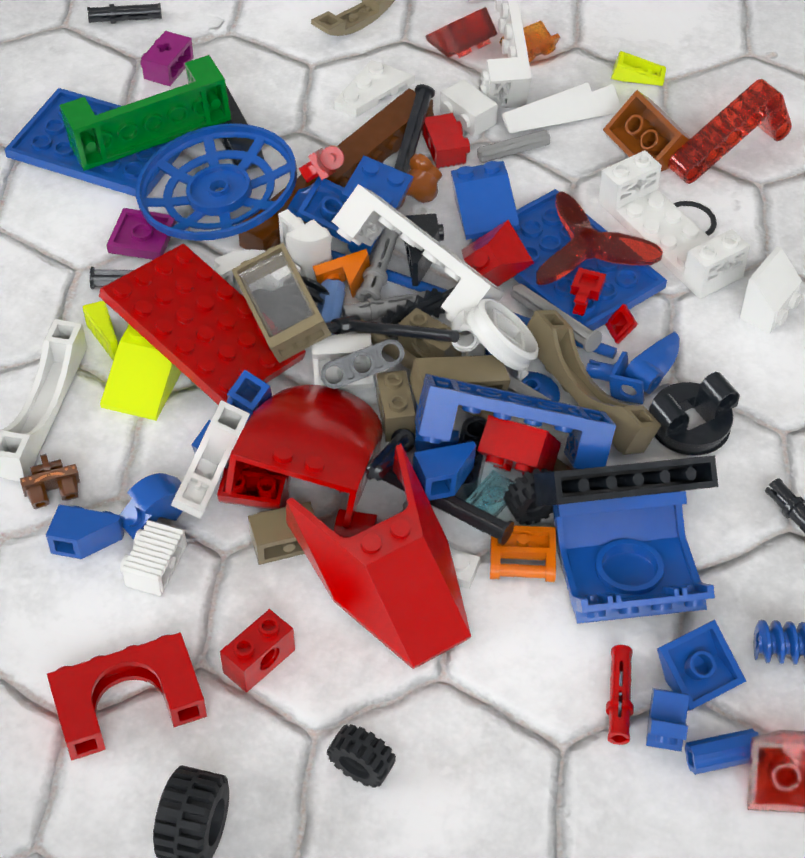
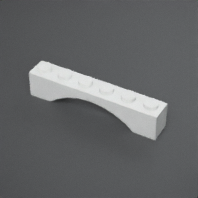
M58 319L53 320L44 339L38 371L28 399L15 420L9 426L0 430V478L20 481L19 478L29 476L31 472L30 467H33L87 349L82 323Z

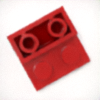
M246 463L232 493L229 494L225 492L228 468H224L217 493L219 502L269 510L286 507V500L289 498L288 488L291 476Z

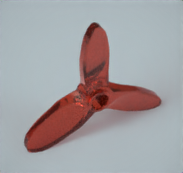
M561 191L556 195L555 206L571 241L547 259L539 268L536 274V283L538 285H546L557 281L574 270L586 259L597 258L614 264L652 265L662 259L663 251L657 244L643 238L618 232H598L596 229H593L587 215L577 201L569 194Z

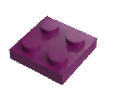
M123 208L106 246L108 253L154 260L165 253L171 236L151 226L145 220L140 210ZM150 212L156 221L168 227H173L177 224L169 214Z

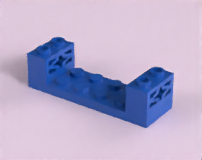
M425 374L415 417L418 435L423 436L422 439L424 441L440 444L441 440L450 442L458 405H462V410L470 413L480 414L481 410L493 412L494 417L503 420H511L512 416L523 418L524 423L532 426L541 427L542 423L555 425L554 429L568 433L564 454L574 468L584 469L606 466L616 429V424L606 412Z

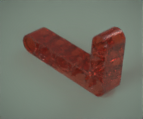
M758 79L679 148L669 159L668 167L685 183L691 184L757 126L775 141H781L789 134L792 128L782 93L764 79Z

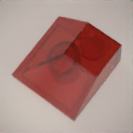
M778 730L751 738L747 810L805 813V731Z

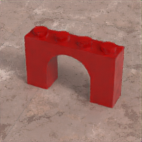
M181 632L173 635H163L154 641L141 645H131L121 651L105 656H95L89 661L73 666H63L54 672L47 673L71 761L106 750L96 717V709L102 695L109 688L123 681L141 680L154 685L164 697L173 727L207 717L204 697Z

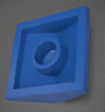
M715 620L657 648L666 683L672 691L690 695L688 711L746 682Z

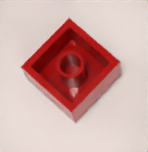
M488 415L477 451L486 457L485 461L493 464L494 468L505 472H511V469L514 468V470L521 472L522 476H524V473L528 471L533 473V470L538 468L540 471L546 468L548 471L551 470L553 472L561 442L547 430Z

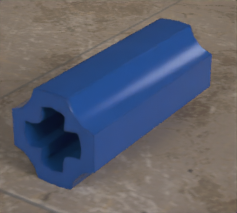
M753 728L686 742L684 748L686 762L694 775L761 761L764 755L760 736Z

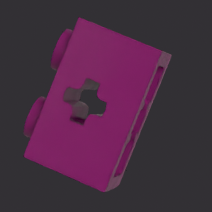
M164 31L155 40L151 48L141 57L140 65L143 70L144 79L171 86L185 69V63L194 59L192 38Z

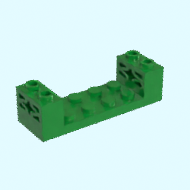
M210 55L185 63L188 84L98 115L94 114L85 96L59 105L70 147L83 171L172 141L188 132L231 120L225 78Z

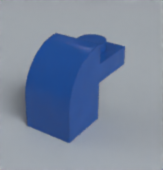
M164 473L152 474L141 479L128 490L127 493L132 499L119 515L121 516L123 528L132 539L135 538L139 529L144 530L147 520L156 522L162 517L176 521L181 515L182 510L171 506L182 483L177 477Z
M652 688L646 746L682 752L683 740L687 739L688 732L686 718L689 694Z

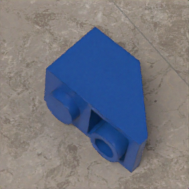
M474 441L414 452L413 469L429 501L455 496L474 468L476 452Z
M60 504L46 533L51 554L83 559L122 540L124 536L120 515L109 511L99 512L84 509L80 506Z

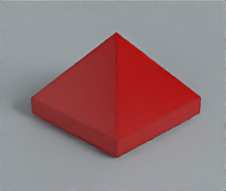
M622 304L605 325L614 341L619 344L638 323L627 305Z

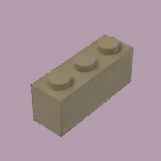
M493 355L414 358L409 378L417 405L419 404L425 374L508 391L511 381L505 365Z

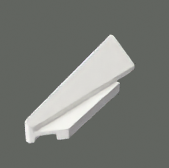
M589 82L502 113V117L507 131L514 133L616 114L621 109V105L614 84L591 91Z

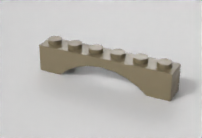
M535 310L527 327L537 341L539 348L537 358L544 364L545 369L559 381L563 390L574 398L578 406L607 413L616 424L612 440L616 450L623 455L644 453L661 427V424L643 405H632L618 401L596 385L580 359L575 344L573 328L556 310Z

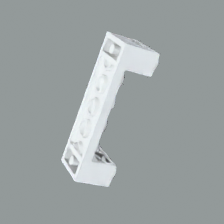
M468 0L469 3L495 2V10L500 12L501 17L498 19L499 33L504 35V39H502V52L507 54V58L487 59L486 70H482L481 73L482 84L479 85V91L496 102L498 108L526 105L532 76L518 0Z
M644 150L603 169L601 172L598 203L699 299L743 278L750 245L733 229L712 239L658 190L662 165Z
M359 184L331 221L339 227L337 230L339 235L358 246L361 243L372 246L386 226L400 234V238L412 247H416L420 251L424 249L422 255L434 264L437 263L442 268L447 266L444 272L456 281H459L441 306L448 312L445 317L451 322L463 309L469 312L472 308L477 307L480 300L493 299L499 302L505 294L504 291L388 202Z

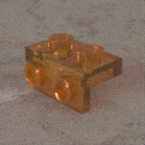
M542 21L523 28L529 63L536 56L541 54L546 56L552 53L561 38L558 33L551 36ZM504 36L501 37V39H500V41H499V43H500L501 46H502V39H504Z

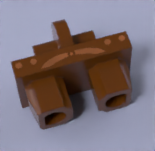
M46 454L40 455L42 464L30 467L31 476L19 478L24 497L28 496L33 509L49 505L46 491L59 488L62 501L79 497L78 483H80L76 464L63 467L61 459L48 462Z

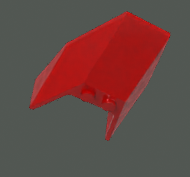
M399 444L395 447L393 471L404 486L408 504L404 511L350 538H342L291 497L286 500V523L332 600L412 669H415L471 638V633L448 540L402 444Z

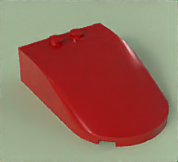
M299 385L284 389L270 397L257 408L244 426L230 454L225 492L232 493L246 463L346 492L350 495L343 527L349 529L368 480L366 474L369 471L366 467L379 452L383 436L381 421L376 412L365 401L338 388L333 389L324 385Z

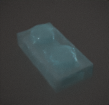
M492 470L466 502L497 517L507 506L504 501L505 491L509 490L508 486L516 482Z

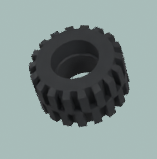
M183 765L173 772L161 795L154 822L153 844L157 858L213 857L224 830L229 807V785L226 775Z

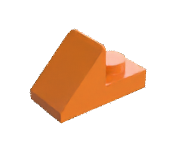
M367 249L315 265L313 270L316 281L320 284L327 279H339L341 282L346 281L351 296L354 298L364 281V270L370 267Z

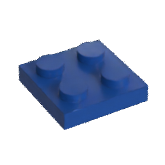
M363 155L342 191L340 201L346 202L359 184L376 193L395 209H398L412 184L413 176Z

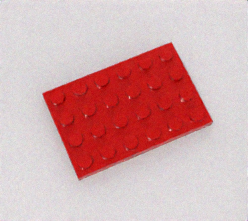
M184 243L100 289L99 297L217 405H219L221 400L227 402V393L244 369L265 383H268L303 360L306 351L303 350L279 363L271 351L245 297ZM264 315L273 335L282 332V330L275 327L276 324Z

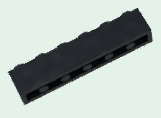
M715 455L535 473L534 484L537 506L718 487L716 459Z

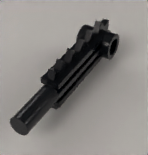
M455 287L443 293L439 292L436 288H433L431 292L426 290L424 298L416 295L415 302L407 299L405 307L397 304L395 312L387 309L386 315L380 318L381 323L399 324L415 308L439 319L440 314H445V310L441 306Z

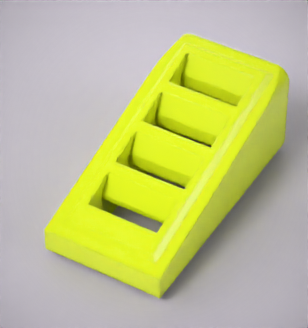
M620 51L613 66L611 79L662 86L666 67Z
M99 301L84 305L83 312L87 327L114 361L118 343L106 303Z

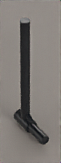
M358 315L336 318L326 323L331 334L334 333L335 335L355 331L453 343L459 340V332L457 330L362 321Z

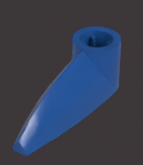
M676 332L669 334L635 357L626 368L624 377L643 381L644 392L651 394L659 386L663 377L676 360L680 341Z

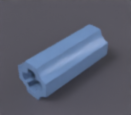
M327 279L321 283L329 292V295L320 294L325 303L324 305H317L325 323L341 318L345 284L339 279Z

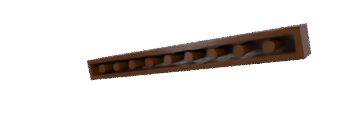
M408 88L342 141L337 147L341 148L345 155L344 163L341 167L335 169V173L325 179L345 188L363 155L383 163L389 156L396 153L402 144L416 96L415 91ZM432 99L430 100L426 117L434 116ZM301 174L296 180L291 196L280 210L260 225L238 234L239 246L246 250L266 251L271 247L279 245L278 214L287 209L299 189L306 188L315 183L318 176L307 183ZM286 187L269 201H276ZM260 210L258 213L245 219L243 222L256 217L265 210Z

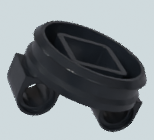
M720 372L711 373L701 384L682 382L667 386L655 396L649 407V412L661 424L654 437L663 446L679 454L698 456L714 452L722 447L729 438L733 424L732 408L737 407L740 394ZM694 408L706 423L687 430L690 418L685 411Z

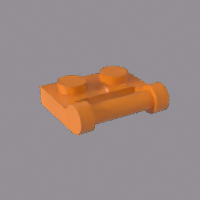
M514 525L513 532L504 545L499 544L498 539L491 536L490 579L500 580V576L545 578V582H555L556 527ZM500 559L545 560V565L500 564Z

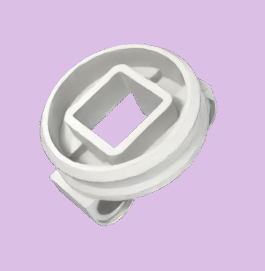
M483 299L479 301L477 307L472 308L469 312L463 309L452 321L451 330L471 332L469 335L459 334L458 342H452L455 349L461 352H469L482 343L494 357L505 366L512 368L506 369L508 374L520 381L529 374L528 366L530 361L538 357V344L529 328L509 308L493 299Z

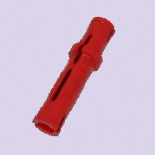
M616 645L611 648L610 700L606 704V713L609 715L608 741L616 745H624L630 741V717L634 713V705L631 702V659L633 650L627 645ZM620 671L622 672V686H619ZM619 702H621V717H618Z

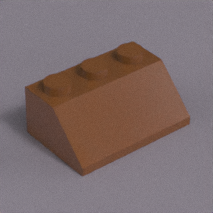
M638 90L633 93L603 128V131L629 157L644 150L662 165L661 172L679 165L697 145L658 105Z

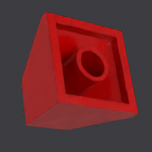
M509 220L461 250L465 262L497 287L534 264Z

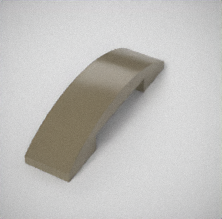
M362 0V3L338 15L327 11L311 19V24L332 36L349 35L377 20L395 0Z

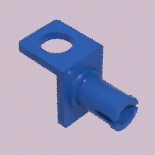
M622 351L614 365L592 359L589 360L586 366L587 373L593 379L609 382L611 397L641 405L644 403L643 381L624 377L625 370L628 367L627 352ZM622 385L633 387L637 394L630 395L622 390Z

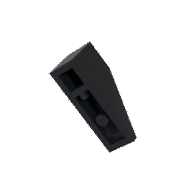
M436 214L406 215L408 219L438 242L444 241L443 224H438ZM404 241L412 287L418 286L433 262L422 255L424 249L420 251Z

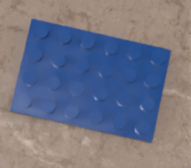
M58 88L5 148L7 158L136 197V184L144 165L159 149L169 142L83 171L70 147L59 105L85 96L95 115L121 106ZM181 152L170 158L167 162L172 165ZM160 169L149 184L147 196L165 174Z
M554 189L517 209L520 230H517L516 233L534 261V264L512 278L590 330L594 331L606 324L622 304H626L628 309H631L666 288L667 280L558 190ZM578 268L606 274V281L598 301L589 299L584 316L573 314L576 295L570 294L571 285Z

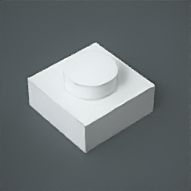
M450 548L458 584L460 587L470 589L480 565V557Z

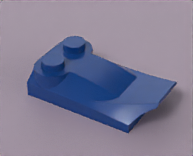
M318 176L315 183L297 191L287 207L292 214L300 217L307 223L314 219L320 226L327 228L331 236L347 243L351 253L367 249L368 255L372 254L382 232L372 246L364 243L358 246L337 233L339 227L331 222L345 203L340 201L344 187L327 179L321 180Z

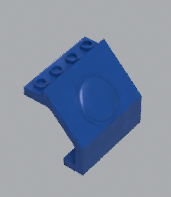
M686 491L553 505L557 552L577 624L707 610L706 599L715 598L714 585L701 582L686 539L682 504H687Z

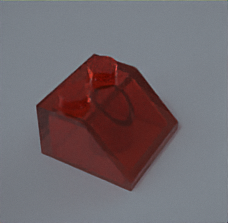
M484 7L425 37L429 43L448 58L455 54L461 58L471 53L470 47L474 45L480 49L490 44L489 38L498 33L487 8Z

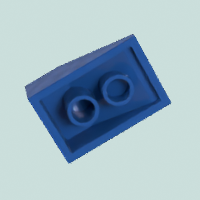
M489 161L484 165L463 166L451 171L455 202L466 240L482 237L507 220L510 221L515 231L520 230L517 210L504 161Z

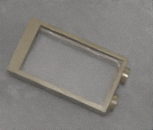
M283 242L267 249L264 253L250 260L242 262L239 266L232 269L234 277L271 351L279 363L332 335Z

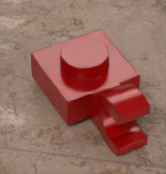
M578 268L570 294L576 295L573 314L584 316L589 299L598 301L606 281V274Z

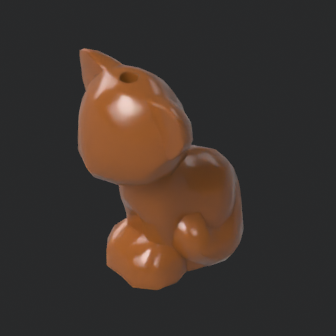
M421 153L413 154L410 158L409 165L411 170L407 174L413 176V181L398 209L403 206L406 196H411L417 201L425 203L434 200L438 194L437 183L441 179L442 173Z

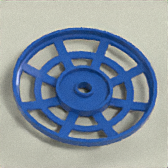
M236 123L208 126L175 138L159 149L148 160L138 176L136 199L145 220L156 230L168 236L194 241L227 238L260 225L283 207L296 185V160L289 145L281 137L267 129ZM234 137L254 140L248 152L238 150L216 151L214 139ZM204 142L205 155L187 162L179 169L167 162L181 151ZM265 143L280 152L287 163L272 171L269 164L257 155ZM221 159L242 160L238 166L234 164H219ZM205 163L209 164V167L200 170L194 176L187 174L198 166ZM251 164H254L265 175L250 180L246 171ZM159 169L171 176L165 186L163 198H147L149 184ZM290 172V180L284 192L276 201H269L274 192L275 180ZM179 181L187 185V196L172 198L174 189ZM267 184L266 191L261 200L250 198L252 189ZM190 205L195 211L187 218H184L177 213L174 207ZM242 206L252 208L245 214L231 220V212L236 211ZM148 207H165L168 214L178 224L168 227L156 221L150 214ZM260 210H265V211H263L262 213H260L259 215H257L256 217H254V218H252V219H250V220H247V221L243 222L245 219H247V218L253 216L254 214L258 213ZM205 215L219 216L220 218L219 223H198ZM189 227L202 230L220 229L214 231L201 232L184 231Z

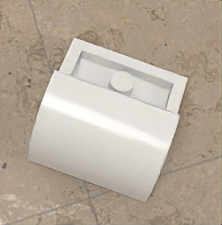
M287 209L278 214L280 244L284 243L294 263L301 268V276L316 281L313 266L333 260L331 255L332 236L327 228L320 226L314 219L304 224L300 217H296Z
M371 333L331 335L312 345L314 385H324L321 380V370L326 363L372 345ZM366 355L357 356L353 363L354 368L358 372L367 371L371 365L369 357ZM331 366L326 370V379L331 383H337L342 379L343 371L338 366ZM373 375L338 389L374 388Z

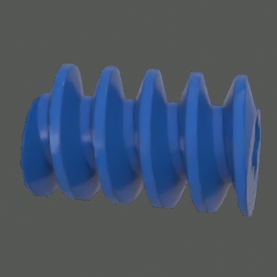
M759 620L755 627L753 640L755 660H757L759 653H763L765 662L770 663L772 655L777 654L779 664H783L786 655H790L793 665H797L800 656L805 658V622L799 623L796 628L792 621H787L782 628L778 620L772 621L770 626H768L765 620Z

